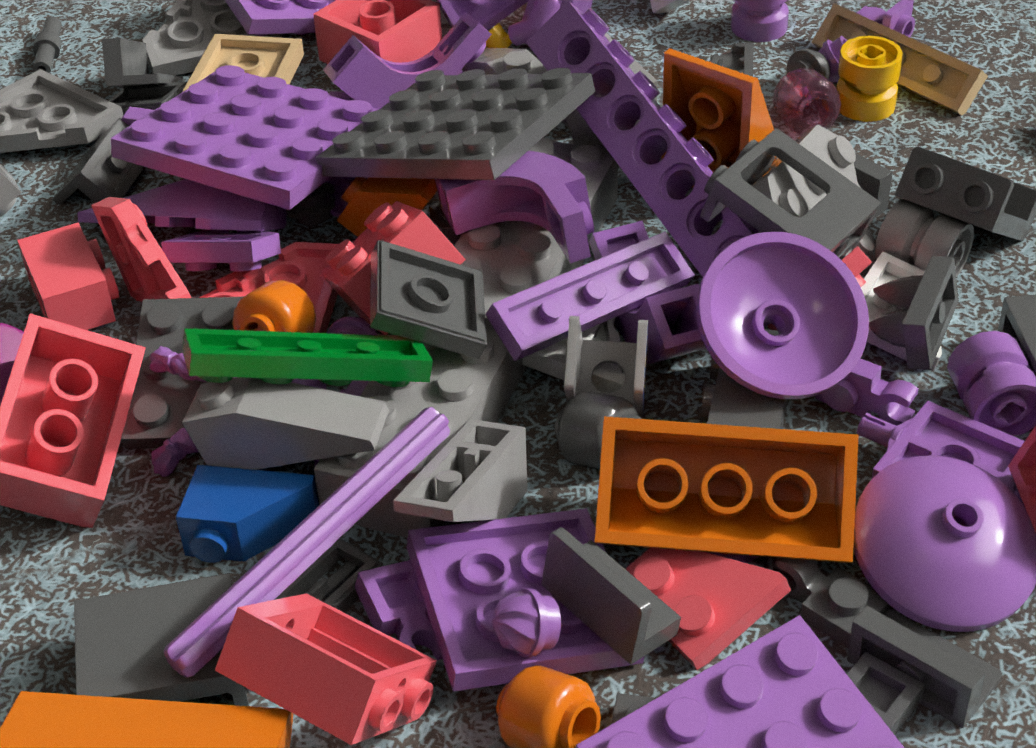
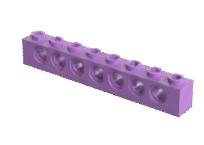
M567 1L526 43L547 71L555 68H568L571 73L592 74L595 93L577 107V111L703 277L714 259L726 247L743 237L757 234L759 231L727 207L709 222L700 217L708 194L704 192V188L713 174L708 167L714 161L713 158L695 138L692 137L687 141L681 133L686 124L669 105L665 104L660 107L654 99L660 94L657 87L641 71L634 74L629 67L634 62L633 57L617 40L613 39L609 42L604 36L610 30L606 23L591 8L583 13L571 2ZM666 152L664 158L659 162L661 156ZM694 185L692 192L685 198L687 191ZM723 220L720 229L712 234L715 225ZM764 322L763 327L765 328L770 323Z

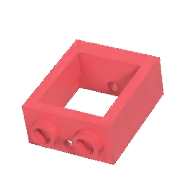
M305 593L237 607L215 671L344 742L353 745L411 723L421 717L433 695L434 687L429 681L437 660Z

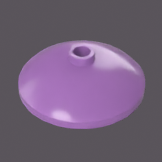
M762 232L733 242L711 263L703 276L697 295L696 312L698 327L703 342L714 361L737 383L768 397L803 399L821 394L833 388L853 370L862 356L867 343L869 332L868 308L857 279L837 255L818 242L797 234ZM763 323L773 324L778 330V335L769 334L764 329Z
M928 455L903 459L887 466L873 477L857 501L853 549L858 564L865 578L882 599L898 612L918 623L940 630L955 632L986 629L1003 622L1013 615L1028 599L1036 585V533L1025 506L1004 483L978 466L944 456ZM953 516L964 521L968 527L958 524Z

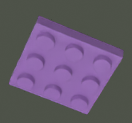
M587 508L408 530L407 551L453 692L508 684L524 668L541 665L565 674L630 665L541 585L550 533L562 527L582 544L590 540L595 543L596 528ZM596 544L605 551L603 544ZM520 589H535L540 595L552 596L560 610L561 631L556 645L552 649L541 650L534 657H522L516 651L502 648L498 637L493 634L492 619L498 602L506 596L518 592ZM642 657L632 665L643 663L644 657Z

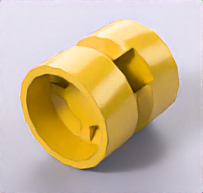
M859 36L849 39L842 45L838 68L840 78L836 87L835 106L843 116L857 121L871 122L888 118L894 113L898 93L897 82L900 76L903 55L900 46L891 40L877 36Z

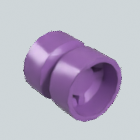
M733 0L735 3L732 6L731 29L736 36L753 42H768L776 40L786 33L789 10L785 2L788 0Z
M988 331L971 336L959 344L949 357L947 369L960 398L963 400L969 417L1012 436L1025 434L1035 427L1036 376L1030 370L1027 359L1016 339L1008 333Z

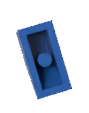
M197 465L176 515L185 556L196 557L201 561L216 563L221 560L244 562L278 544L319 506L315 476Z

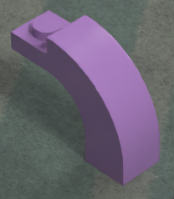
M465 12L437 46L427 55L414 61L400 63L388 61L377 56L352 35L323 71L335 85L351 98L366 101L373 108L380 109L389 102V97L392 94L406 90L414 84L416 76L431 70H442L444 75H459L463 73L462 68L466 63L475 61L483 53L486 41L492 34Z
M527 151L495 180L434 179L441 209L455 235L497 222L525 221L538 224L547 229L570 263L591 257L587 234L594 232V225L586 180L577 168L565 160L545 153Z
M643 221L595 232L592 234L589 243L595 260H598L649 237ZM699 284L646 297L641 306L615 318L614 324L624 340L629 343H637L638 320H648L647 364L706 349L698 327L696 312Z

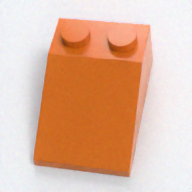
M671 48L664 52L663 105H669L684 121L686 127L681 133L687 141L692 137L695 138L711 155L714 161L708 167L713 173L721 165L729 168L736 162L740 152L751 140L755 139L757 142H760L774 130L758 78ZM666 152L661 156V160L664 158Z

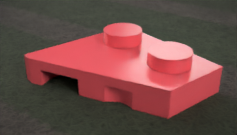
M649 548L626 568L631 575L681 617L678 633L669 642L697 670L711 662L791 591L787 579L780 572L707 552Z

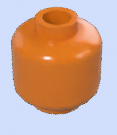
M277 280L269 281L241 298L234 309L232 324L234 330L313 333L316 314L314 305L304 290L294 283Z
M541 665L527 667L520 671L503 687L497 699L496 711L500 735L509 748H575L577 744L598 733L600 729V708L588 683L577 677Z

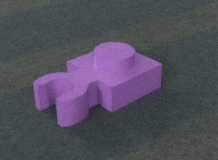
M859 359L853 370L833 388L815 395V399L827 403L834 410L840 412L848 411L860 417H865L866 413L871 414L874 412L882 420L898 426L914 417L915 410L909 408V405L918 394L919 388L904 380H894L891 382L881 380L882 366Z
M411 560L358 572L355 590L373 627L387 635L396 633L398 641L416 649L414 645L426 646L431 649L437 661L442 659Z

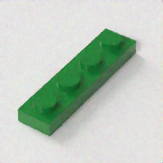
M184 328L182 353L189 376H198L202 380L213 383L228 382L234 377L259 378L271 384H287L294 379H318L325 384L334 386L348 385L353 380L377 381L389 387H405L410 382H430L433 360L422 342L401 336Z

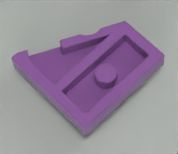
M205 229L161 242L162 250L170 263H185L186 271L217 268V263H229L231 271L255 270L262 267L261 260L281 254L279 233L269 231L236 230L237 233H229V230Z

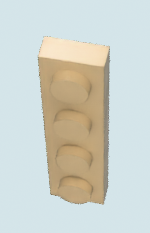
M835 3L811 42L821 49L825 41L829 39L833 42L840 36H843L847 41L859 36H877L891 40L900 46L903 53L897 85L961 116L967 112L988 77L977 67Z

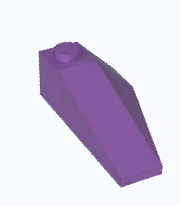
M188 179L125 197L139 207L147 223H155V226L267 231L282 229L286 226L287 212L285 208ZM92 208L78 212V222L98 223Z

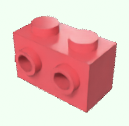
M79 222L17 240L28 280L44 318L85 330L116 321L111 300L119 298L115 278L111 269L105 267L97 240L87 241Z

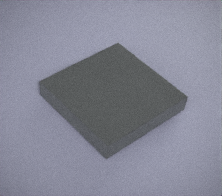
M377 240L371 253L370 327L480 359L487 346L483 273L480 270Z

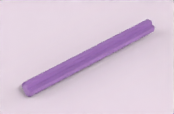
M433 407L422 410L165 647L163 652L169 665L185 678L194 676L223 648L237 607L276 599L449 436L450 429L447 417L444 414H440Z

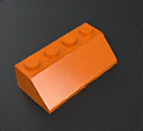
M604 416L595 544L852 563L859 435Z
M20 691L0 727V748H290L294 714L282 708Z

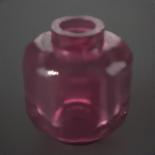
M799 68L790 71L780 79L774 89L772 101L775 113L791 131L799 135L817 124L825 129H829L839 116L841 108L839 91L829 79L814 69Z

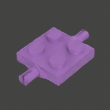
M928 400L915 417L898 426L872 416L870 413H866L865 417H862L857 428L859 437L867 438L887 447V452L873 468L872 478L887 466L903 459L928 455L950 457L968 462L989 472L1004 483L1023 504L1008 465L1025 442L1024 440ZM953 516L958 524L968 527L964 521Z

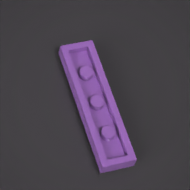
M665 231L492 303L485 315L514 361H517L567 339L570 316L580 317L581 331L583 332L641 306L646 297L686 286L695 274Z

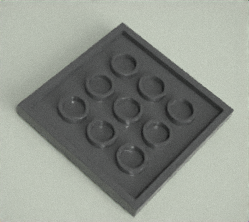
M521 68L511 69L501 74L485 75L484 70L481 69L465 71L459 75H444L442 70L427 71L416 76V82L406 90L392 94L389 97V102L382 108L364 115L361 118L362 123L354 129L333 138V144L316 156L315 159L317 164L322 165V176L495 180L595 93L592 74L571 73L568 68H555L543 74H527V70Z

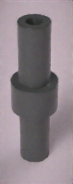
M51 16L46 18L42 31L35 38L33 46L35 55L33 72L41 69L50 73L54 58L59 57L62 41L59 37L62 23L57 17Z

